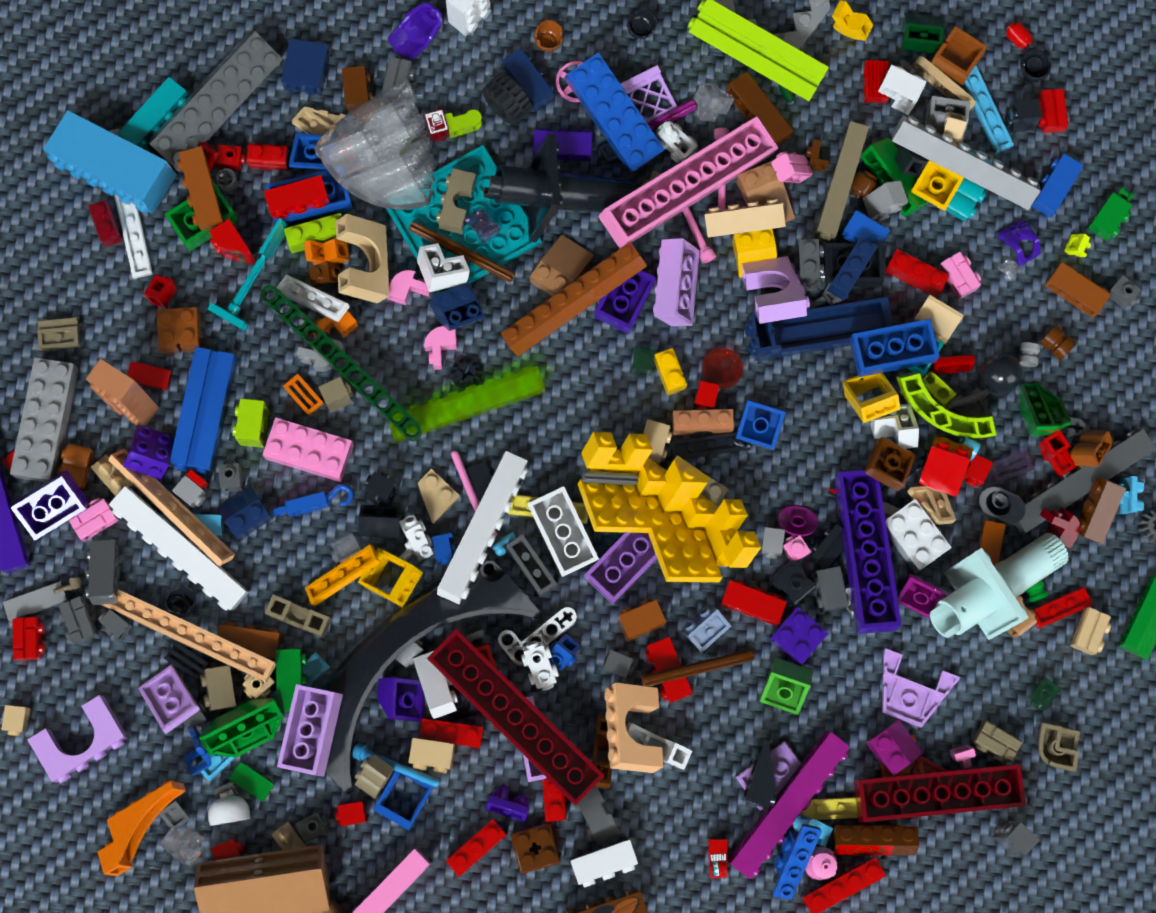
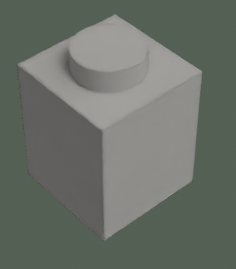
M186 476L172 490L193 509L196 506L199 507L205 501L206 497L204 496L207 494Z
M765 527L761 554H765V557L770 559H777V556L781 557L785 530Z

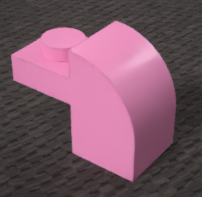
M407 270L393 277L389 285L390 292L387 299L406 305L411 291L430 297L431 292H429L424 279L418 278V280H415V271Z
M444 326L433 329L427 335L424 347L425 351H432L429 352V363L433 364L434 370L442 369L441 350H457L456 329L448 331Z

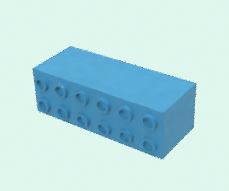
M68 110L43 149L48 155L47 158L54 163L53 165L62 171L64 169L70 171V174L77 179L81 177L86 179V183L94 188L97 186L103 188L102 191L110 196L117 195L120 201L127 205L130 203L136 205L135 208L142 213L149 212L154 214L177 176L166 160Z

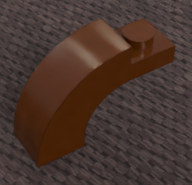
M602 716L597 718L592 763L605 775L595 787L610 788L612 769L608 759V726L606 717Z

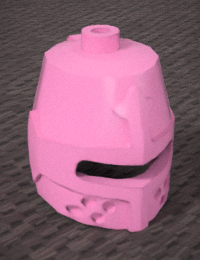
M815 846L805 869L807 875L817 880H826L832 876L834 877L837 870V860L834 852L826 847Z

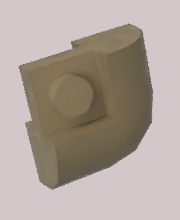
M1041 723L1037 745L1038 753L1042 760L1052 767L1076 772L1079 757L1077 748L1080 731Z

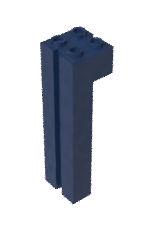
M888 297L808 309L807 316L759 323L756 313L750 315L745 326L746 337L751 339L750 344H748L749 355L753 356L754 361L848 347L851 346L850 338L852 334L894 326Z

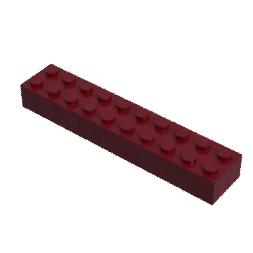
M457 629L427 658L574 806L605 776Z

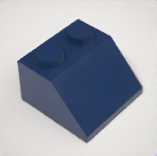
M252 486L217 507L225 523L238 541L273 520Z

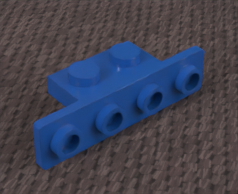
M803 824L799 833L789 831L787 837L783 839L782 849L774 861L779 878L772 892L773 896L792 900L822 833L821 828Z

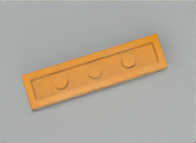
M369 544L306 586L305 590L311 604L314 606L318 605L378 565L380 560L375 548Z

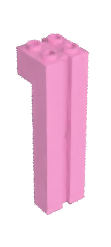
M414 849L353 913H384L432 863L418 849Z

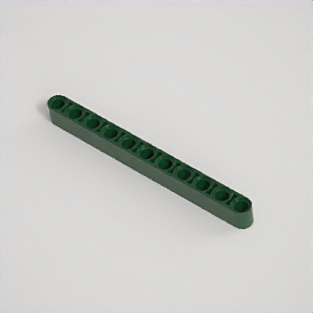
M273 285L263 287L261 297L264 303L407 440L414 442L421 438L422 430L420 424L278 288ZM269 293L276 294L273 299H266ZM283 306H289V307H290V309H289L288 312H286V313H281V312H280V310H281V308H282ZM302 319L304 323L301 326H295V321ZM315 332L318 334L316 339H308L311 333ZM325 346L332 347L329 353H323L322 350ZM340 359L346 360V364L343 367L336 366L337 361ZM353 373L361 374L358 380L350 379ZM368 386L375 388L372 394L364 392ZM388 400L389 404L387 407L381 408L379 407V402ZM401 413L403 414V419L401 421H394L393 416ZM410 427L418 429L415 435H409L407 430Z

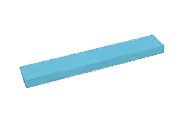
M976 65L963 84V87L975 100L976 104L973 108L996 154L1013 147L1014 144Z

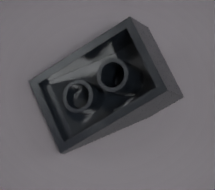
M824 243L825 282H833L856 243ZM874 243L878 247L853 287L880 288L883 284V243Z
M764 740L760 744L742 801L769 809V806H774L777 794L774 793L775 781L769 741Z

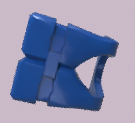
M192 725L188 727L196 750L184 756L191 776L210 767L212 763L210 755L199 739L201 734ZM201 755L205 762L192 766V761Z

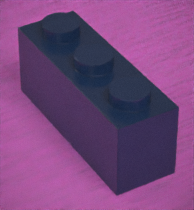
M520 48L502 60V68L524 90L531 101L532 109L536 112L554 100L555 90L549 82H545L542 71L538 67H534L531 56L527 52L524 53Z
M860 236L827 291L844 301L878 246Z

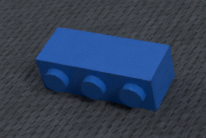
M1063 154L1060 159L1056 157L1050 167L1053 171L1051 174L1047 173L1041 183L1044 186L1031 207L1052 218L1084 165L1066 154Z

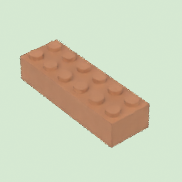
M99 359L86 378L90 383L89 388L94 390L113 411L121 416L124 414L136 426L141 424L146 427L159 408L133 379L102 359Z

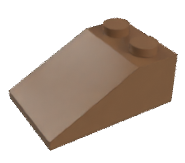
M772 161L739 174L736 184L746 205L748 202L759 201V204L767 203L769 199L778 198L779 201H783L785 223L795 219L784 183L778 180L777 171H774L771 164Z
M561 235L531 274L530 283L550 296H554L581 277L595 255Z

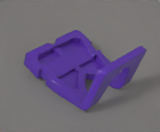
M1023 219L997 233V237L1001 241H1004L1006 245L1016 251L1017 264L1019 266L1041 254L1039 238ZM1021 240L1033 241V251L1028 257L1024 256L1020 247Z

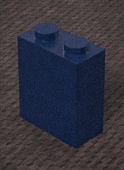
M290 38L281 80L283 88L289 92L302 91L308 95H322L330 54L328 44Z

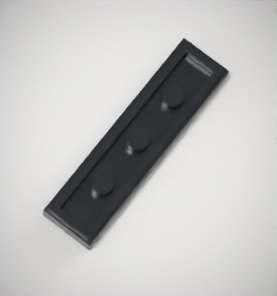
M738 431L670 441L673 460L677 455L683 460L749 451L752 448L751 443L736 439Z

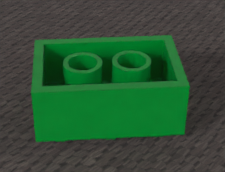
M213 183L223 221L229 219L234 225L239 220L216 184ZM188 200L166 212L165 216L190 252L208 241L212 236L209 233L211 229L201 231L198 225H194L192 214H195L194 208H190Z

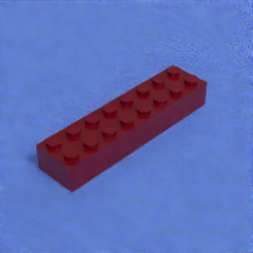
M1020 764L853 781L858 822L1026 806Z

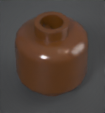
M866 170L864 172L858 171L851 185L853 190L851 194L859 200L862 197L866 198L868 194L878 187L877 178Z

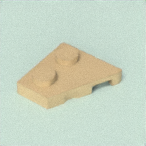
M303 107L293 118L292 124L306 134L332 136L346 120V115L341 113L340 116L328 114V111Z
M432 469L418 482L431 522L435 524L460 498V495Z
M927 486L911 487L907 491L913 500H917L935 525L952 524L956 521L946 493Z

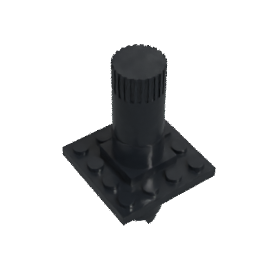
M548 134L528 168L499 165L495 176L491 175L490 187H484L483 195L485 198L494 199L496 203L527 206L529 242H537L540 236L543 235L545 228L549 226L551 219L555 217L558 209L602 213L605 208L635 191L633 181L559 172L560 161L557 160L559 144L556 143V135Z

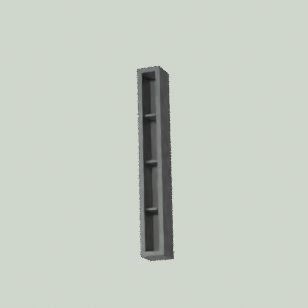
M1144 429L1138 433L1136 430H1133L1125 436L1127 440L1122 443L1120 440L1113 443L1111 450L1105 454L1100 466H1077L1078 471L1074 474L1069 471L1060 477L1062 479L1060 483L1052 482L1044 487L1046 491L1041 495L1037 492L1028 498L1030 502L1025 504L1026 511L1023 519L1014 523L1020 534L1027 533L1046 520L1040 515L1043 508L1050 511L1052 509L1059 511L1061 507L1066 508L1090 492L1091 485L1095 481L1096 476L1108 481L1156 450V446Z

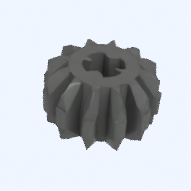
M1150 510L1148 514L1144 513L1141 516L1143 520L1138 521V524L1142 526V528L1138 529V532L1144 533L1142 539L1148 538L1149 543H1153L1156 541V530L1153 528L1154 524H1156V513L1154 510Z

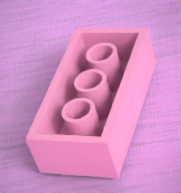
M275 417L263 456L266 460L342 483L354 444L351 440Z

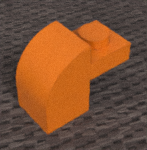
M332 239L324 243L312 240L304 242L306 261L313 262V266L327 261L341 264L350 260L348 245L345 241Z
M346 311L339 322L327 316H324L323 319L319 318L314 322L324 333L334 327L342 338L358 327L357 321L348 311Z

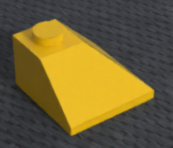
M929 160L911 192L945 211L964 177Z

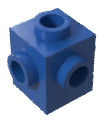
M565 634L559 641L555 640L549 646L552 658H549L550 662L553 665L555 664L560 671L566 665L570 667L576 661L577 657L575 654L581 646Z

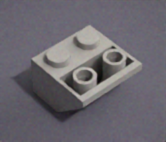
M932 96L927 105L925 126L926 124L931 125L936 129V132L943 135L942 128L946 112L963 115L967 120L962 136L963 140L969 120L970 102Z

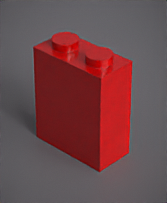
M935 436L918 484L957 497L974 449L965 444H958L947 438Z

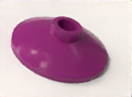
M789 506L779 513L778 523L788 534L808 536L817 529L818 519L807 508Z

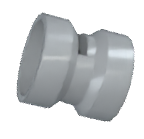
M1030 342L1021 343L1020 351L1022 355L1019 356V363L1027 367L1038 366L1039 359L1037 354L1040 352L1041 346Z

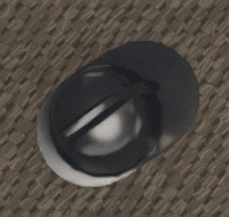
M989 487L980 495L979 503L981 509L986 514L1007 523H1017L1023 519L1026 511L1025 504L1018 495L1003 487Z

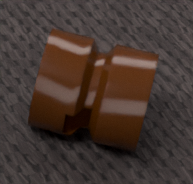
M1056 325L1040 341V344L1046 350H1052V355L1060 362L1076 346L1077 342L1070 336L1065 337V331Z

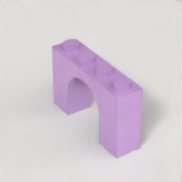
M788 256L742 263V280L746 290L765 287L784 289L776 293L755 296V313L759 323L807 316V308L810 306L809 298L805 296L804 286L800 285L799 275L795 274L794 263H790Z
M98 695L81 706L94 728V740L89 749L84 753L71 756L64 752L50 729L45 728L28 739L52 782L63 783L71 778V773L76 770L78 772L83 771L89 767L88 763L92 760L98 761L107 755L106 752L112 748L116 750L125 744L124 740L128 739L104 696Z

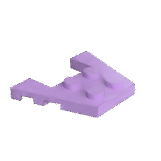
M885 648L883 651L882 713L921 728L953 686L959 681L960 677L941 671L936 688L933 690L896 675L903 655Z

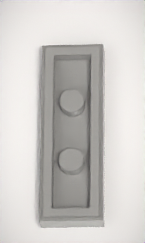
M60 581L4 601L3 605L8 621L12 622V619L23 618L67 602L66 591L57 594L53 593V589L64 586L63 582Z

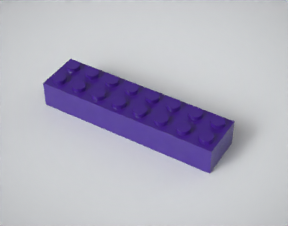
M865 470L838 472L834 483L840 524L843 528L842 538L856 634L897 631L902 624L880 481L865 474Z

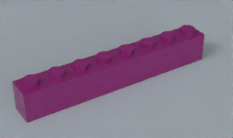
M826 730L777 794L774 806H769V809L764 811L728 858L727 862L747 878L755 877L760 872V865L763 861L768 860L774 852L772 849L786 837L785 832L788 828L794 826L796 817L802 810L805 811L810 806V799L814 794L817 795L823 789V782L826 778H830L835 773V767L839 761L842 762L848 756L850 746L832 732Z

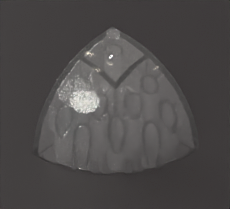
M408 80L376 95L348 113L334 124L314 146L317 157L322 160L334 179L351 194L370 204L389 209H414L428 205L432 198L433 190L431 189V183L435 182L433 173L435 160L434 155H430L429 148L432 142L429 131L424 129L425 117L424 114H419L415 104L418 102V99Z

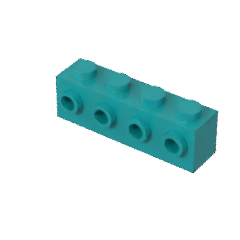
M168 77L117 133L118 136L146 150L148 146L145 143L189 97L187 91Z

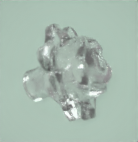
M1005 260L1002 265L998 266V270L1005 274L1004 280L1011 281L1014 274L1022 271L1017 266V262L1012 260Z

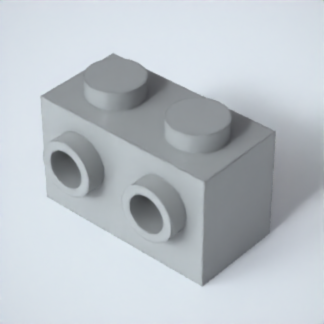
M901 181L886 182L868 194L866 198H863L869 218L872 220L878 219L879 221L890 218L891 213L902 210V206L908 203Z

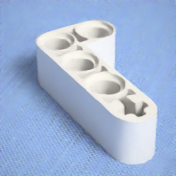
M569 607L561 609L522 642L512 631L505 630L498 637L499 645L514 664L523 666V661L515 659V653L523 651L526 644L534 638H539L543 641L545 647L549 646L575 624L576 612ZM564 613H566L567 615L571 613L572 621H564L562 623V626L564 628L561 629V626L555 620L558 619V621L560 622L564 619ZM554 625L558 631L555 635H549L546 632V628ZM510 635L513 637V643L506 646L502 643V638Z

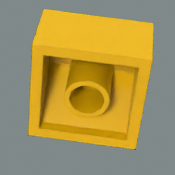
M773 229L734 234L732 245L739 278H742V263L777 258Z

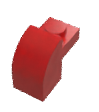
M1060 430L1039 443L1044 460L1046 462L1049 461L1058 477L1077 467L1067 451L1071 446Z

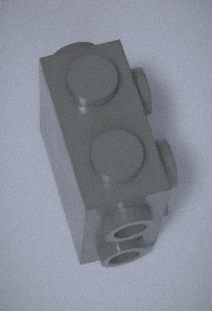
M805 237L803 240H799L801 285L807 291H815L817 288H822L821 281H825L824 264H821L824 262L823 245H819V239Z

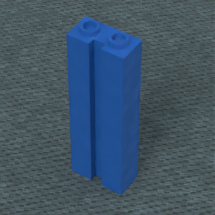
M195 347L170 463L175 466V469L186 471L187 468L194 469L195 473L206 475V472H213L237 362L235 354Z

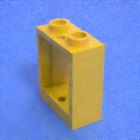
M883 373L864 377L855 376L842 381L845 397L863 423L900 410L898 393ZM877 387L883 392L882 395L864 402H860L856 395Z
M378 547L376 553L380 563L361 575L358 583L403 608L423 572L414 565ZM388 561L404 568L390 594L374 586Z

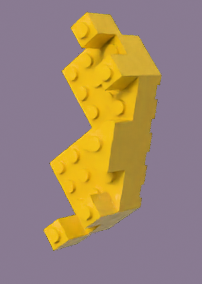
M611 432L592 433L581 452L586 468L597 472L638 475V483L636 485L583 482L582 479L579 480L578 487L594 532L648 533L666 582H720L723 577L718 566H729L731 568H747L761 549L755 531H737L748 516L741 499H724L720 506L710 501L701 492L711 478L678 455L668 470L648 458L653 449L647 434L629 433L621 448L617 449Z

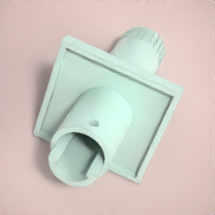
M1045 533L995 565L992 564L989 555L980 548L944 572V575L955 591L937 603V608L930 612L933 626L942 636L949 638L954 634L961 635L978 624L987 639L990 640L1025 621L1029 617L1026 614L1025 608L1019 604L1016 598L1023 594L1025 590L1067 563L1069 556L1065 545L1052 533Z

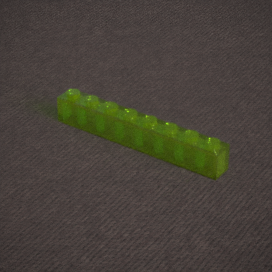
M527 366L522 368L519 373L509 372L504 374L501 379L495 380V378L486 380L483 385L468 386L465 388L466 391L460 393L458 391L450 392L445 398H433L428 400L427 404L421 406L420 404L412 405L407 412L420 424L422 434L545 393V386L538 367ZM401 413L393 416L394 421H401L403 419V414ZM389 423L395 443L407 440ZM410 427L407 430V433L409 435H415L418 429L416 427Z

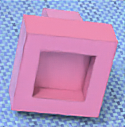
M967 744L949 750L951 758L959 762L963 769L972 767L970 758L976 756L973 747Z

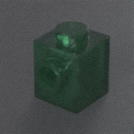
M648 347L634 348L631 373L651 375L654 351H651Z

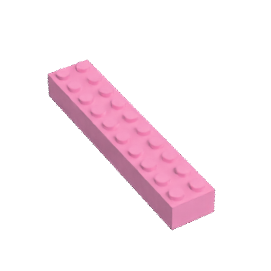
M756 116L605 208L598 217L621 249L629 242L632 243L732 181L739 174L748 171L769 158L778 149V146Z

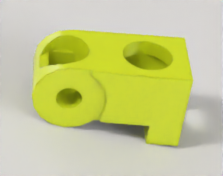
M929 372L922 378L930 396L940 406L946 408L955 400L957 394L935 373Z

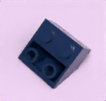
M470 283L435 294L430 302L437 320L448 331L485 319L484 312Z

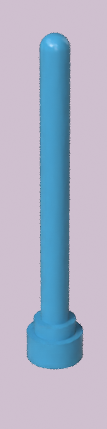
M358 743L353 749V758L363 761L367 757L371 759L375 754L397 772L434 787L440 785L438 779L373 753L365 744Z

